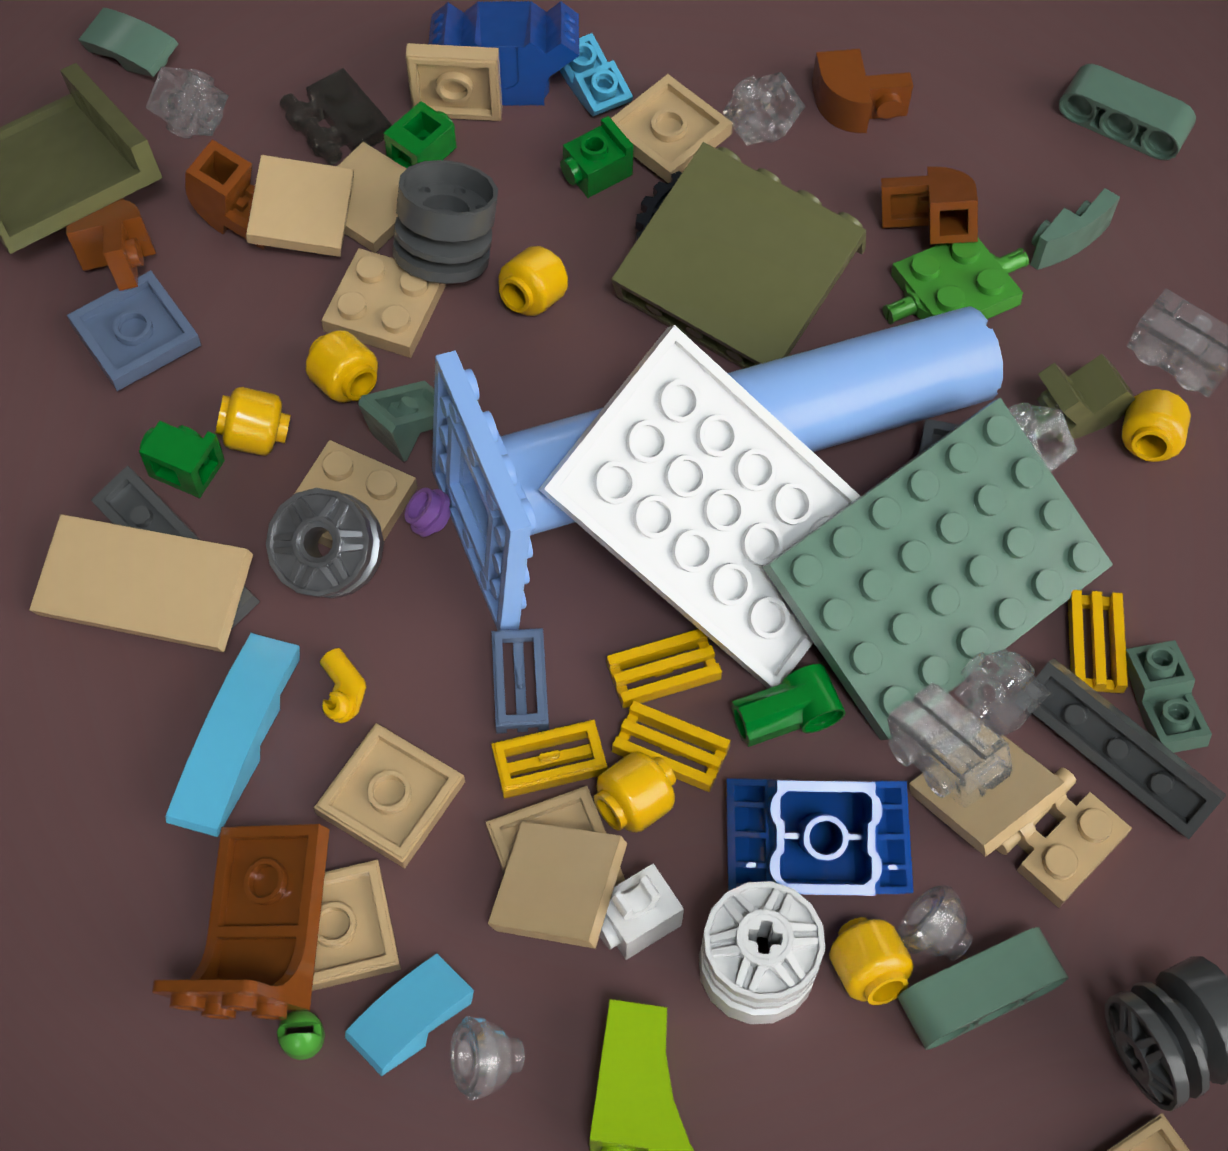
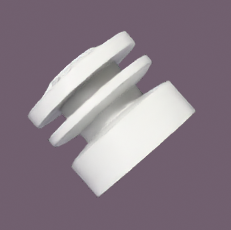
M767 881L747 882L726 892L711 909L704 929L699 955L700 981L710 1001L728 1017L748 1024L775 1023L794 1014L808 998L825 951L823 924L812 904L794 889ZM757 937L768 939L769 954L758 952Z

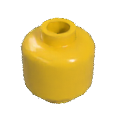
M530 246L502 266L498 275L501 299L512 311L525 316H537L561 299L568 288V275L563 262L552 251L541 246Z
M345 330L333 331L320 336L312 343L306 359V373L309 379L330 399L339 403L360 400L362 395L369 394L377 382L378 361L376 356L353 334Z
M238 387L234 389L231 396L223 395L215 433L222 435L223 444L229 449L266 456L273 450L275 441L285 443L291 415L281 413L282 402L278 395L246 387Z
M1161 389L1146 390L1134 396L1135 400L1126 409L1121 437L1125 447L1134 456L1146 461H1165L1177 456L1186 444L1191 414L1187 403L1179 395Z
M636 751L626 755L598 776L596 785L598 793L594 795V802L603 819L613 829L617 831L625 829L632 833L641 832L673 808L675 794L672 785L676 783V777L670 766L662 758L656 757L652 759L648 755Z
M859 917L848 921L840 928L839 936L832 943L829 957L846 992L851 998L861 1002H868L871 1005H882L895 1000L907 989L908 979L914 966L909 952L891 923L882 919L868 920L865 917Z

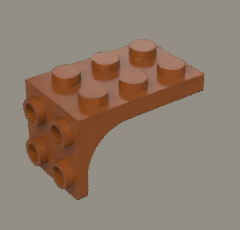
M320 824L221 827L207 940L201 962L189 980H153L152 993L170 998L169 1007L172 1009L201 1011L202 1017L211 1019L233 1020L236 1019L237 1011H252L251 1017L285 1020L287 1018V1010H310L330 829Z

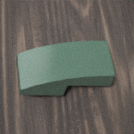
M104 7L78 39L88 52L116 58L126 71L154 77L158 71L165 67L168 57L178 46L177 41L173 37L156 27L125 13Z
M1104 188L1092 203L1085 200L1076 214L1064 208L1053 222L1045 220L1031 241V244L1036 246L1030 266L1037 270L1052 266L1072 257L1089 246L1109 227L1120 196Z
M1176 641L1126 649L1128 674L1147 732L1173 753L1207 747L1212 733L1191 693L1195 678Z

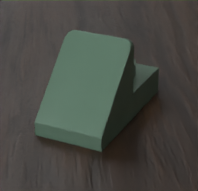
M425 380L362 395L358 402L371 434L403 462L408 460L419 434L433 429L434 388Z

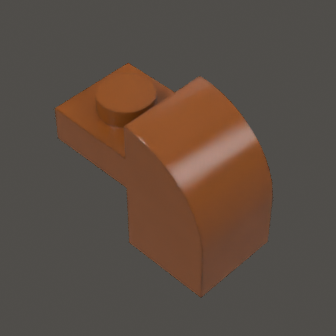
M860 49L816 52L812 86L817 108L830 124L852 133H867L869 119H890L907 116L914 86L910 72L866 76Z
M212 139L185 171L186 195L196 212L215 230L224 235L229 228L247 240L246 233L255 186L250 184L252 163ZM254 244L263 250L266 247L264 245Z
M927 166V176L881 178L883 228L929 226L930 244L978 242L977 187L975 181L966 173L947 167Z
M120 199L69 224L66 228L67 237L83 271L108 265L119 291L138 287V267L144 265L143 257L156 254L155 247L139 209L135 204L125 199Z

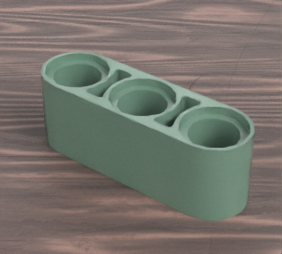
M1095 64L1081 66L1059 100L1060 111L1068 120L1159 160L1175 158L1196 123L1194 110L1183 101Z
M1035 927L923 979L907 988L897 998L925 1050H930L1049 993L1066 982L1069 977L1041 929Z

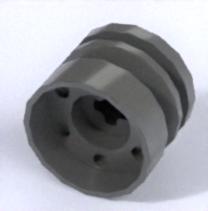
M423 161L408 167L400 175L396 208L398 216L395 222L392 255L397 264L410 275L430 282L460 283L480 276L489 264L492 242L491 228L494 226L498 188L492 178L478 168L454 161Z
M1192 956L1161 971L1156 978V985L1152 982L1141 981L1133 985L1130 992L1121 991L1108 998L1105 1003V1021L1118 1056L1134 1083L1160 1109L1173 1111L1183 1106L1189 1097L1197 1099L1203 1096L1210 1088V1081L1221 1085L1228 1083V977L1217 965L1203 956Z

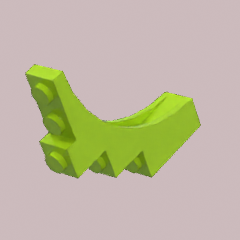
M610 999L589 1140V1151H694L673 1099L666 1057L667 1007Z

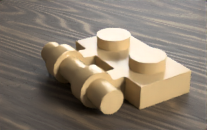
M1062 767L1055 773L1057 777L1065 782L1067 793L1076 783L1075 776L1069 770ZM1091 792L1077 806L1065 794L996 848V850L1003 855H1007L1018 845L1029 854L1020 864L1017 872L1059 908L1131 831L1132 827ZM1048 812L1060 823L1045 838L1036 830L1035 825Z

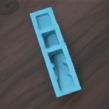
M250 633L232 665L197 737L167 810L166 823L215 837L219 836L221 827H224L260 762V745L280 711V695L300 661L299 645Z

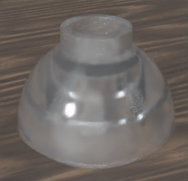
M949 885L934 886L921 894L907 909L897 928V933L907 951L920 957L935 958L945 955L950 961H954L968 950L973 940V936L966 930L967 914L964 904L959 895Z
M469 1016L462 1019L456 1027L450 1047L451 1072L456 1087L468 1100L485 1098L497 1092L506 1084L512 1073H519L522 1070L525 1053L521 1040L517 1037L510 1038L505 1030L493 1021Z

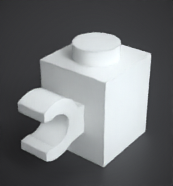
M654 863L614 887L599 935L608 949L611 950L617 946L625 960L682 926L684 908Z

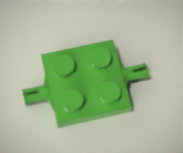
M978 238V242L938 244L895 262L892 266L891 277L902 289L905 298L884 305V317L888 320L889 324H893L912 314L923 319L972 306L982 312L986 319L1010 310L1021 305L1023 291L1008 273L1022 267H1027L1029 264L1028 255L1026 252L1023 253V248H1018L1016 251L1002 257H997L990 253Z

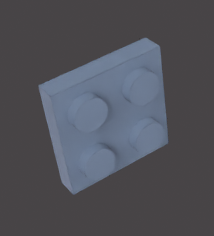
M152 271L138 277V287L119 291L117 288L67 314L72 328L116 391L123 389L201 346L197 332Z

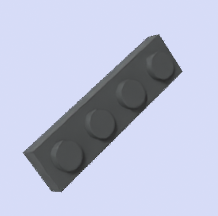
M128 465L91 499L113 524L200 540ZM245 585L231 630L260 603Z
M1055 658L1048 661L1018 700L1020 704L1187 839L1192 837L1226 797L1224 792Z

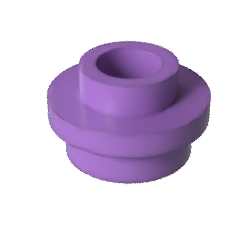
M422 488L412 496L405 509V520L411 525L414 533L421 537H427L445 527L451 514L449 495L440 489Z

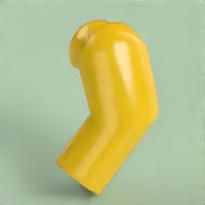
M335 648L327 652L320 660V665L334 682L332 692L329 694V700L323 699L322 710L329 719L338 723H345L359 713L366 691V682L342 649Z

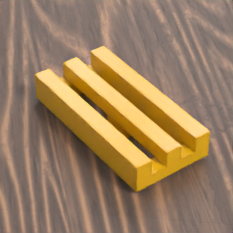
M1073 590L1071 598L1068 600L1070 670L1096 692L1124 693L1128 687L1123 593L1112 592L1110 597H1104L1101 591H1092L1090 595H1082V590ZM1083 609H1090L1094 679L1086 678ZM1103 610H1108L1112 680H1107Z
M699 629L608 655L606 662L623 709L630 707L633 700L644 703L718 681L722 677L721 667L715 661L714 649L712 645H709L708 637ZM698 648V649L693 650V651H689V652H686V653H683V654H679V655H676V656H673V657H669V658H666V659H662V660H659V661H656V662H652V663H649V664H646V665H642V666L635 667V668H632V669L625 670V671H622V672H621V670H624V669H627V668H630V667H634V666L641 665V664H644V663H647V662H651V661L658 660V659H661V658H664V657H668V656H671V655H674V654H678V653H681V652H685V651H688V650H691V649ZM703 662L705 666L629 690L626 685L653 676L666 675L674 670Z
M633 700L627 719H624L621 731L612 744V752L622 757L636 751L642 752L652 759L660 757L670 766L676 779L710 793L730 748L731 740ZM638 722H641V723L646 724V725H648V726H650V727H653V728H655V729H658V730H660V731H663V732H665V733H668V734H670V735H672V736H675V737H677V738H680V739H682V740H685V741H687V742H689V743H692V744H694V745H697V746H699V747H702V748H704V749H706V750H709V751H711V752H714L715 754L713 755V754L708 753V752H706V751H704V750H701V749H699V748H696V747H694V746H691V745H689V744H687V743H684V742H682V741H679V740H677V739H674V738H672V737H670V736H667V735H665V734H662V733H660V732H657V731H655V730H653V729H650V728H648V727H645V726H643V725H640V724H638ZM631 736L658 746L673 755L682 756L704 765L708 769L704 773L634 744L629 740Z
M595 719L491 743L504 799L597 777L608 769ZM586 738L589 740V744L574 748L550 751L536 757L507 763L506 757ZM593 757V760H588V761H584V762H580V763H576V764H572V765H567V766H563V767H559V768H555V769H550V770H546V771H542V772H538V773H534V774H529V775H525V776H521V777H517V778L511 779V776H516V775H520V774H524V773H528V772H532V771H537V770H541V769H545V768H549V767H553V766H558V765H562V764H566V763H570V762L579 761V760H583V759H587V758Z

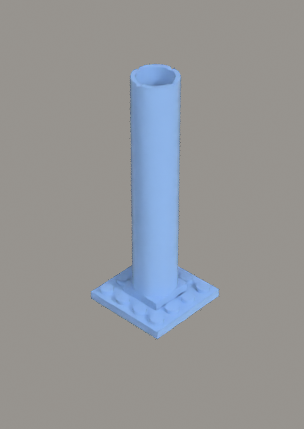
M969 306L727 374L812 452H816L993 400L998 394L997 390L1001 388L1003 381V359L999 342L993 329L986 326L988 320L982 312ZM456 350L436 355L432 472L439 489L450 497V516L497 630H519L521 609H525L527 606L524 585L530 582L527 568V559L533 556L530 535L575 522L538 489L603 408L500 436L490 411L482 412L477 401L479 399V388L472 369L464 370Z

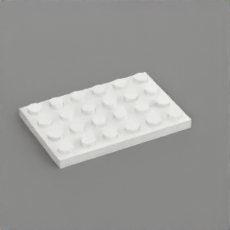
M675 325L667 327L538 489L767 689L780 685L783 679L791 674L814 642L762 567L860 497L853 488Z

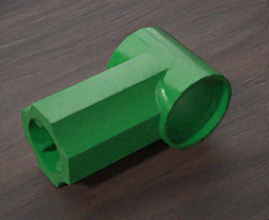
M822 664L802 667L784 678L780 685L734 700L731 706L736 728L742 741L748 747L802 729L804 733L824 730L840 721L846 714L829 675Z

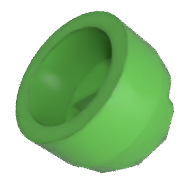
M296 1010L288 1013L287 1018L280 1022L277 1030V1039L286 1055L293 1059L304 1060L311 1058L320 1051L325 1041V1030L320 1019L314 1013L306 1010ZM314 1026V1033L286 1035L288 1028Z

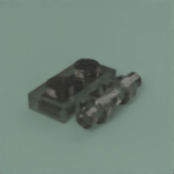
M344 68L306 87L307 97L310 102L299 101L292 93L286 94L280 100V106L286 112L285 118L294 130L302 131L307 137L308 147L316 156H322L328 164H335L342 158V151L339 148L347 145L353 152L362 142L367 143L371 147L384 141V132L392 126L389 120ZM325 119L331 127H321L318 122Z

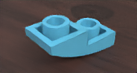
M593 33L580 37V56L559 71L581 104L592 116H596L631 102L633 95L615 61H607Z
M435 954L378 998L346 1030L345 1038L380 1076H383L426 1047L428 1033L472 1003L474 990L438 954Z

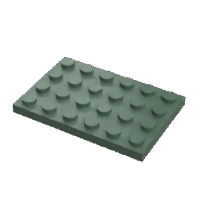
M1000 397L983 407L762 568L880 740H888L1069 600L1073 590H1082L1109 569L1113 563Z

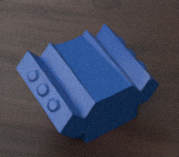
M477 1L465 12L447 2L431 16L428 44L499 48L502 106L545 105V97L550 91V76L580 56L579 14L562 1L547 12L532 1Z
M727 778L728 890L737 888L747 882L772 881L792 888L800 895L875 896V894L914 893L907 781H814L800 779Z

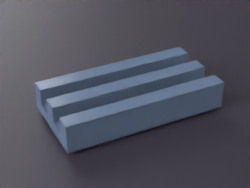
M543 628L491 631L496 734L507 733V729L516 728L517 732H528V728L538 727V731L549 730ZM533 641L537 713L527 714L523 642ZM503 643H513L516 715H506Z

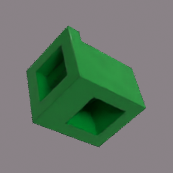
M422 101L384 132L387 157L406 169L423 161L443 160L457 148L455 125L445 113L441 111L436 112Z
M607 116L601 119V126L563 145V160L560 162L562 173L571 185L576 184L585 196L590 198L633 175L634 145L613 120Z
M160 420L155 428L152 427L145 433L139 450L149 477L199 499L225 461L216 434L208 431L204 438H202L200 434L187 426L180 425L177 428Z

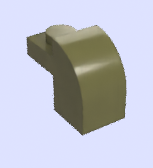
M1100 354L1070 376L1055 362L1038 373L1047 389L1041 393L1037 401L1059 435L1065 439L1080 438L1107 427L1124 416L1128 406L1135 400V395L1121 374L1103 354Z

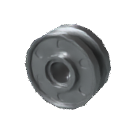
M321 488L298 492L282 503L269 523L266 539L269 564L283 584L300 594L327 598H338L354 594L370 582L381 564L384 546L380 522L368 505L352 495ZM329 531L333 540L332 548L328 554L322 556L318 549V541L323 533Z

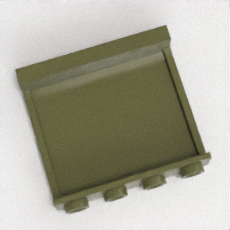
M77 63L60 70L70 94L0 127V242L9 254L163 178L147 139Z
M703 142L611 280L617 298L669 327L675 325L691 340L743 369L790 355L855 253L858 252L862 255L865 251L866 229L852 215L845 212L836 214L823 207L819 199L813 194L804 190L796 192L781 184L780 179L772 172L763 168L755 170L745 165L731 150L725 147H718L716 149Z

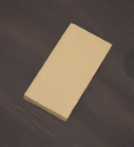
M60 514L29 610L39 616L225 652L253 554L245 548Z

